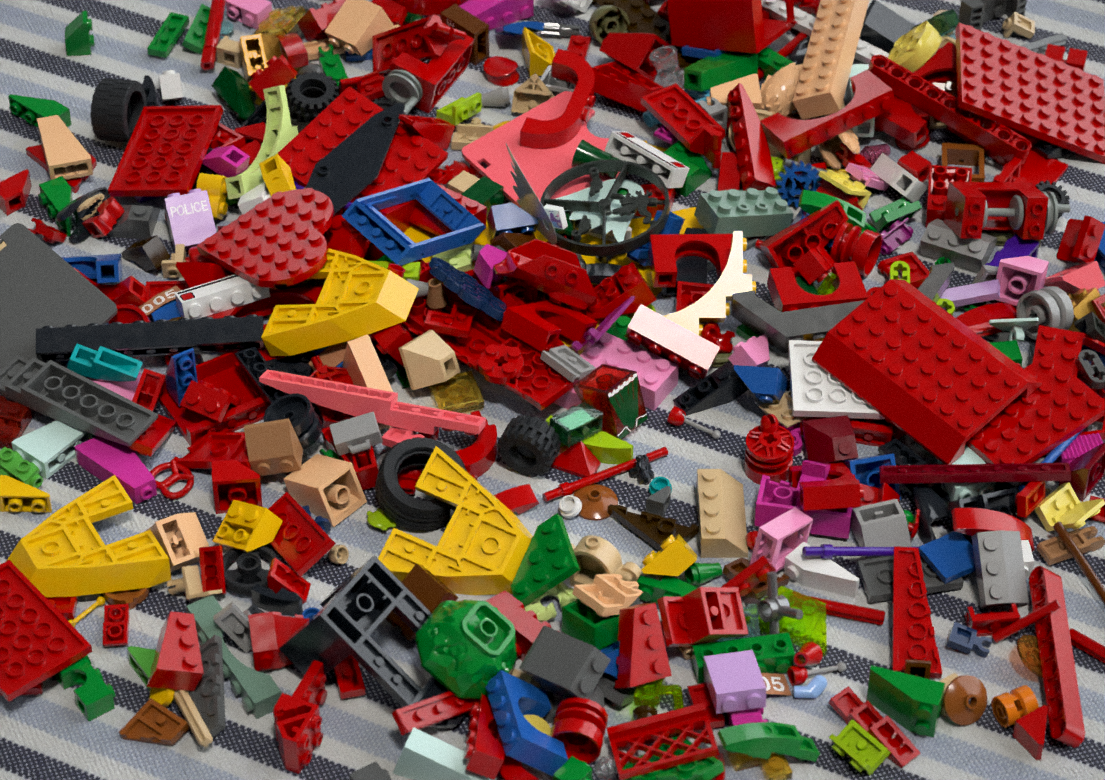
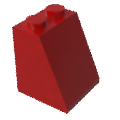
M609 33L602 41L599 51L614 61H618L654 81L673 47L654 33Z

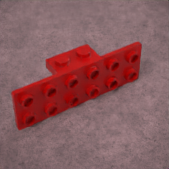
M1031 150L1023 165H1021L1022 159L1014 157L1009 163L1004 165L1002 172L996 175L992 182L1032 183L1036 186L1037 183L1039 184L1041 181L1045 183L1047 180L1052 184V182L1056 183L1068 169V164L1053 158H1047ZM991 230L999 233H1015L1013 230Z

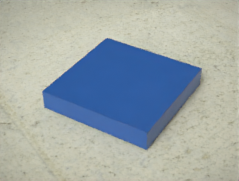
M954 531L918 548L919 554L945 584L976 571L973 546L962 533Z

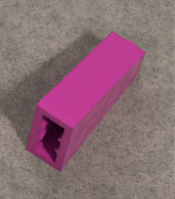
M99 436L74 446L79 466L103 482L115 475L135 504L157 495L155 478L128 446Z

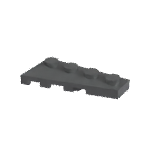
M217 635L212 636L200 647L204 674L195 690L189 691V695L212 738L226 727L222 638Z

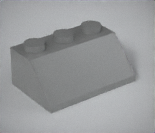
M935 219L928 224L921 238V255L936 260L945 257V263L948 258L955 266L978 273L981 267L988 262L998 238L982 233L981 239H960L943 220Z
M999 530L977 532L972 536L980 608L1009 606L1010 603H1016V605L1028 604L1020 531Z

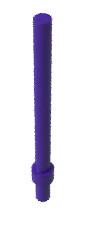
M821 544L820 547H803L802 554L803 556H820L821 559H832L833 556H893L894 547H833L832 544Z

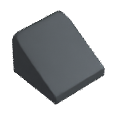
M669 486L664 487L647 498L646 512L660 515L664 518L671 499V489Z

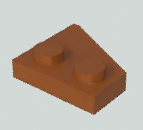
M150 698L118 733L124 740L173 746L190 727L188 722Z

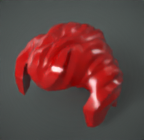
M713 321L708 322L701 331V337L720 347L718 354L730 353L734 345L730 342L735 337L734 332L726 331L724 334H721L719 325Z

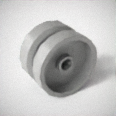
M1056 286L1045 287L1022 295L1016 308L1017 318H1039L1037 324L1024 332L1032 339L1037 338L1039 325L1068 330L1073 323L1074 310L1070 297L1064 290Z

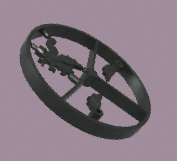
M624 160L591 161L568 169L547 186L540 200L543 207L549 204L563 207L564 210L599 212L603 216L602 245L579 243L582 239L581 235L588 233L589 229L592 228L591 219H588L585 214L578 225V230L576 229L571 232L572 240L561 236L555 231L557 237L556 244L573 253L586 256L618 255L645 245L649 242L650 235H657L661 232L670 212L669 194L662 179L647 167ZM599 172H620L606 198L599 200V202L550 199L558 189L568 182L590 174V178L593 180L590 182L591 189L589 192V196L592 197L603 188ZM627 173H631L653 183L661 191L665 200H657L655 197L648 198L653 195V192L646 190L645 195H642L641 190H636L635 193L638 196H631V193L623 196L618 194L617 191ZM613 199L619 200L622 207L611 211L610 204ZM664 204L665 207L659 219L651 221L652 216L646 210L647 206L657 207V205ZM638 210L640 215L647 217L643 219V223L650 224L651 227L645 232L625 241L606 244V216L611 214L630 216L631 213H635ZM543 219L546 228L549 230L546 220Z

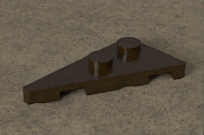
M610 504L608 506V513L658 551L662 549L660 547L661 543L671 534L673 537L679 534L687 542L699 533V526L696 524L688 527L676 524V519L663 518L660 515L644 511L641 512V515L627 511V507Z

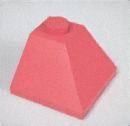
M1093 261L1071 266L1046 277L1044 286H1056L1065 292L1075 294L1082 288L1088 290L1096 287L1099 292L1098 289L1105 286V281L1098 262Z

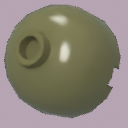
M603 5L591 14L589 31L591 36L602 44V41L609 33H628L626 30L630 21L628 15L622 9L613 5Z

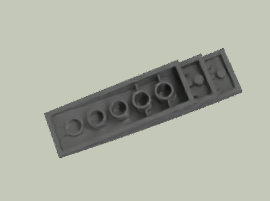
M17 355L0 371L1 395L67 425L126 446H130L158 418L157 413L52 360L44 363L33 357L29 361Z

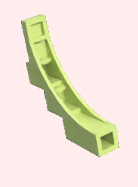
M284 85L263 89L267 108L264 139L253 163L241 174L225 178L229 200L240 198L263 183L264 180L259 163L277 154L298 135L297 126H292Z

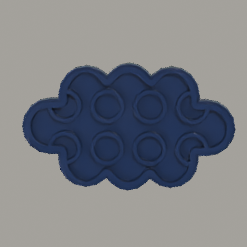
M433 257L429 263L430 273L442 281L444 286L456 293L469 305L485 312L498 321H503V313L507 309L503 301L493 296L489 289L480 285L469 274L457 270L440 258Z

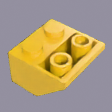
M233 500L213 542L249 552L273 542L283 520L265 507Z
M671 534L661 543V550L657 553L653 550L643 558L641 571L644 574L679 576L697 560L698 555L679 534L676 537H673Z

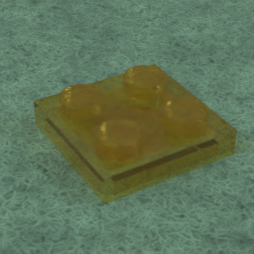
M303 5L297 7L289 6L281 10L278 8L274 9L269 13V17L259 24V28L254 32V35L264 34L274 37L286 35L306 13Z
M472 371L459 373L445 382L428 386L437 409L464 413L484 408V400Z

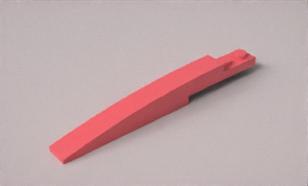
M268 369L259 377V382L288 394L298 393L305 395L312 403L356 417L374 412L378 423L434 435L440 427L444 431L456 430L462 431L466 435H479L486 423V417L398 402V393Z

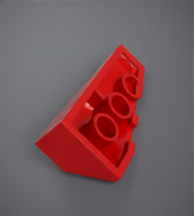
M836 200L780 231L759 246L773 268L791 267L796 278L802 274L793 264L816 246L821 244L824 248L849 218L839 200Z
M273 611L248 615L255 670L278 669L293 664L279 648L296 630L310 619L295 614L294 617L281 616V612Z

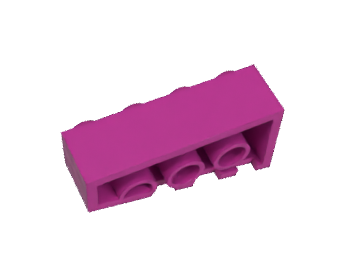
M469 0L460 5L461 8L488 24L489 30L534 16V0Z
M762 475L756 502L754 526H763L796 507L813 519L810 534L849 538L852 508L804 511L800 506V498L796 497L797 488L790 487L789 482L781 480L780 483L770 481V476Z

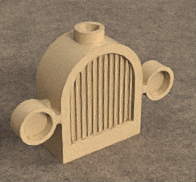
M588 535L584 536L576 546L571 543L580 570L570 576V586L592 584L597 574H621L624 581H637L642 574L640 567L633 562H626L623 565L618 550L601 537Z

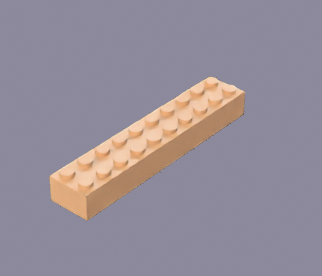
M869 0L820 1L793 97V103L802 120L841 110Z

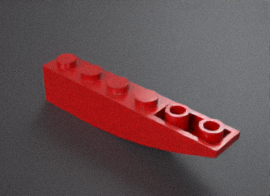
M738 83L728 93L727 100L743 190L747 191L748 188L766 190L767 187L775 188L776 182L772 159L764 130L745 88L741 83Z

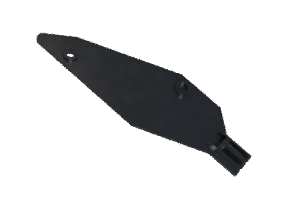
M397 103L373 115L315 164L306 188H313L330 198L335 211L333 217L378 177L400 122L398 119L399 114L402 115L405 105L403 103Z

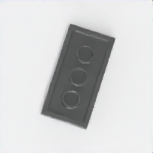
M920 555L927 594L963 588L964 581L962 577L945 584ZM893 556L857 561V570L869 602L893 599Z

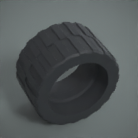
M104 78L98 83L91 103V125L97 139L123 143L129 142L142 110L147 106L146 93L139 81Z

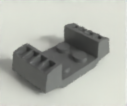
M960 0L958 23L970 25L982 31V24L1002 15L1010 18L1015 11L1025 16L1027 0Z

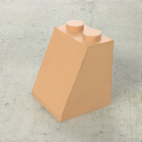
M346 0L324 32L329 38L328 41L333 46L339 47L340 45L350 54L356 53L363 56L373 48V35L394 29L395 26L382 7L367 0Z
M316 454L301 465V470L293 471L283 479L289 494L295 501L302 506L309 505L310 512L316 516L327 518L331 522V527H335L367 502L352 463Z

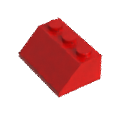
M437 184L486 226V206L443 185ZM419 202L409 218V222L438 236L453 232Z

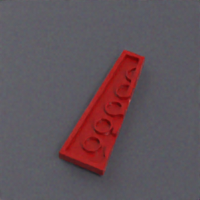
M894 546L892 670L903 673L906 659L931 661L930 678L941 679L942 667L935 641L934 626H932L930 606H928L927 590L923 580L924 575L919 550L916 547Z

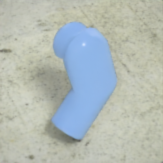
M816 675L807 686H794V698H817L826 689V678L822 675Z

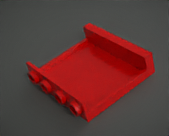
M237 351L228 352L196 365L198 383L201 380L212 384L213 387L225 389L241 399V405L237 407L229 405L221 423L182 406L179 407L167 391L166 380L164 381L158 402L170 419L177 421L176 427L190 446L198 442L209 432H234L244 428V425L254 424L263 420L265 411L270 404L235 358Z

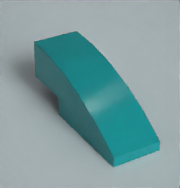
M76 344L67 369L81 376L94 379L123 382L136 381L143 362L102 346L96 351Z

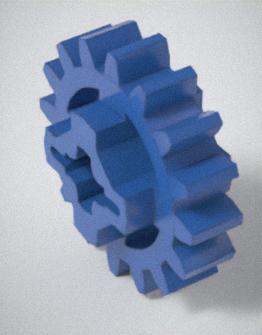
M792 161L790 168L786 165L783 166L785 169L784 173L778 172L781 179H777L775 182L780 185L776 188L778 193H782L780 197L783 200L786 199L788 205L793 202L794 206L798 208L800 197L793 196L796 194L800 195L803 190L796 186L794 178L801 182L804 190H808L809 184L812 182L810 191H816L821 184L817 182L822 180V178L816 175L818 173L816 168L811 170L812 165L810 163L804 166L803 161H799L798 165ZM796 171H804L802 174L794 173ZM789 177V183L785 186L786 180Z

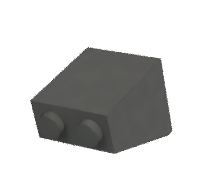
M543 626L519 669L552 694L566 698L580 697L589 699L611 659L590 644L550 627Z

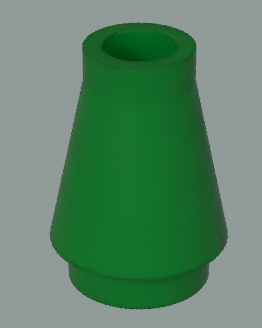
M718 562L693 563L685 570L687 583L694 586H699L722 576V567Z

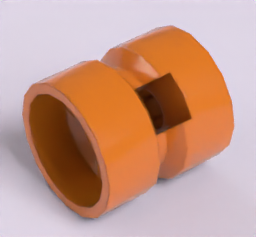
M1027 685L1015 688L1010 693L1005 692L995 696L991 702L996 720L1001 726L1006 728L1014 725L1017 719L1039 708L1034 692Z

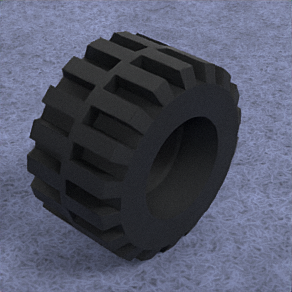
M312 71V73L303 72V75H296V79L292 78L287 86V102L291 118L293 120L297 119L298 123H305V125L314 120L339 96L337 82L335 80L332 81V77L325 76V73L322 72L320 74L316 71Z
M519 415L511 419L498 440L497 451L501 455L502 461L506 462L507 466L513 468L515 472L537 477L538 475H544L550 469L561 449V441L559 440L558 433H555V429L549 426L546 421H541L535 416L533 418L530 415Z

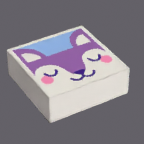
M549 204L544 206L553 227L564 230L568 226L564 208Z

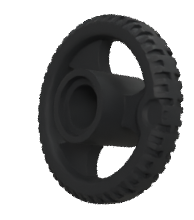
M265 546L249 552L231 549L223 556L225 587L241 595H251V589L257 583L268 588L267 577L269 570L262 569L260 556L266 558L271 563L274 558L279 560L277 554ZM237 559V569L227 570L230 563Z

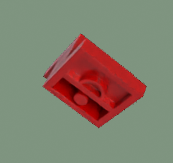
M699 587L683 597H661L657 600L667 647H692V645L716 642L723 637H744L748 635L738 587Z

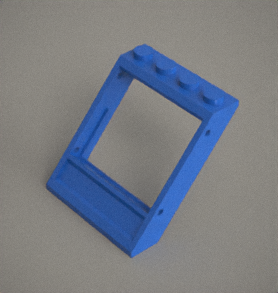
M430 178L356 199L342 215L345 220L399 266L470 244L486 228L481 221ZM416 199L453 232L415 243L378 210Z

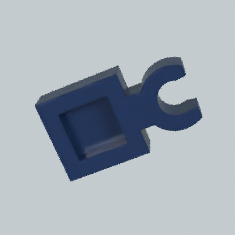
M954 622L946 646L967 654L974 650L977 655L987 657L990 650L983 646L989 648L993 640L985 636L977 637L978 630Z

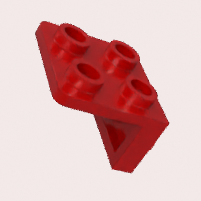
M1084 216L1083 220L1069 219L1057 252V258L1062 261L1079 264L1093 262L1105 229V224L1091 216Z
M191 380L180 405L221 423L229 405L237 407L241 405V399L225 389L213 387L212 384L201 380L200 383Z

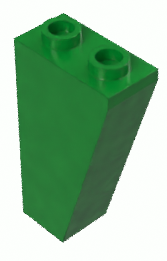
M727 51L717 57L707 56L684 68V88L702 92L751 74H758V54Z

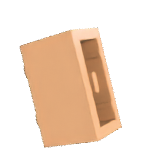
M195 512L175 514L156 521L151 528L153 535L169 558L170 572L199 562V547H209Z

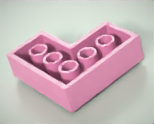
M605 332L597 342L579 355L596 368L594 376L582 380L575 379L574 387L553 403L566 409L580 404L586 408L589 420L592 421L609 402L608 394L612 393L614 389L616 390L619 385L621 386L624 381H628L629 377L632 379L633 375L637 373L638 404L655 411L677 386L679 365Z

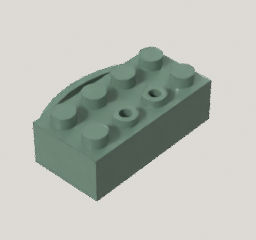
M767 187L766 190L748 188L747 191L730 189L722 191L711 190L709 193H701L694 214L708 234H733V231H742V237L774 236L790 226L794 215L788 207V203L780 197L778 190L773 187Z

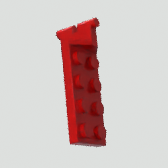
M431 15L373 35V72L378 70L380 76L390 73L391 68L389 66L394 57L397 58L402 52L422 62L441 56L448 43L459 39L464 40L466 32L443 25L439 16Z
M675 83L641 97V104L688 150L704 155L712 163L713 168H720V149L722 147V139L725 137V129L678 84Z

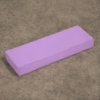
M999 279L948 288L940 298L949 299L954 303L955 307L1000 299L1001 284Z

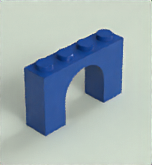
M121 254L61 257L89 279H97V283L120 282L123 276Z
M500 670L489 680L485 688L505 754L553 776L568 760L564 744L536 729L523 716L536 715L543 718L552 709L547 692Z

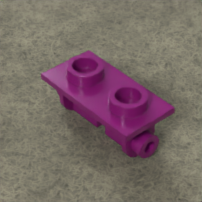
M908 217L902 222L897 220L889 227L890 231L888 233L885 230L880 233L883 238L880 252L883 255H889L900 244L902 245L913 236V229L905 224L909 219Z

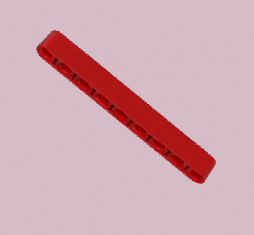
M874 55L871 58L868 70L893 89L894 95L1009 162L1014 157L1022 159L1021 165L1026 162L1032 147L1031 142L1027 138L998 122L959 108L958 98L883 55Z
M1037 566L1029 576L1033 611L1057 599L1061 606L1058 610L1035 622L1051 736L1072 748H1077L1085 738V728L1061 576L1042 566Z

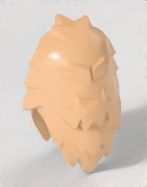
M791 63L781 68L773 76H767L760 90L761 110L769 111L773 114L778 112L783 116L792 114V111L796 110L793 97L803 64L795 65L796 63Z
M852 128L818 144L822 159L828 166L838 170L841 168L843 159L839 158L836 154L837 151L843 149L840 146L841 143L847 145L853 153L856 152L858 154L860 152L858 137Z

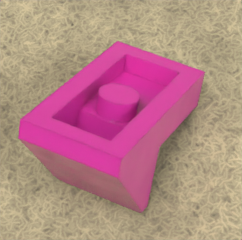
M809 460L802 461V474L799 482L826 480L830 465ZM799 483L796 489L797 498H800Z

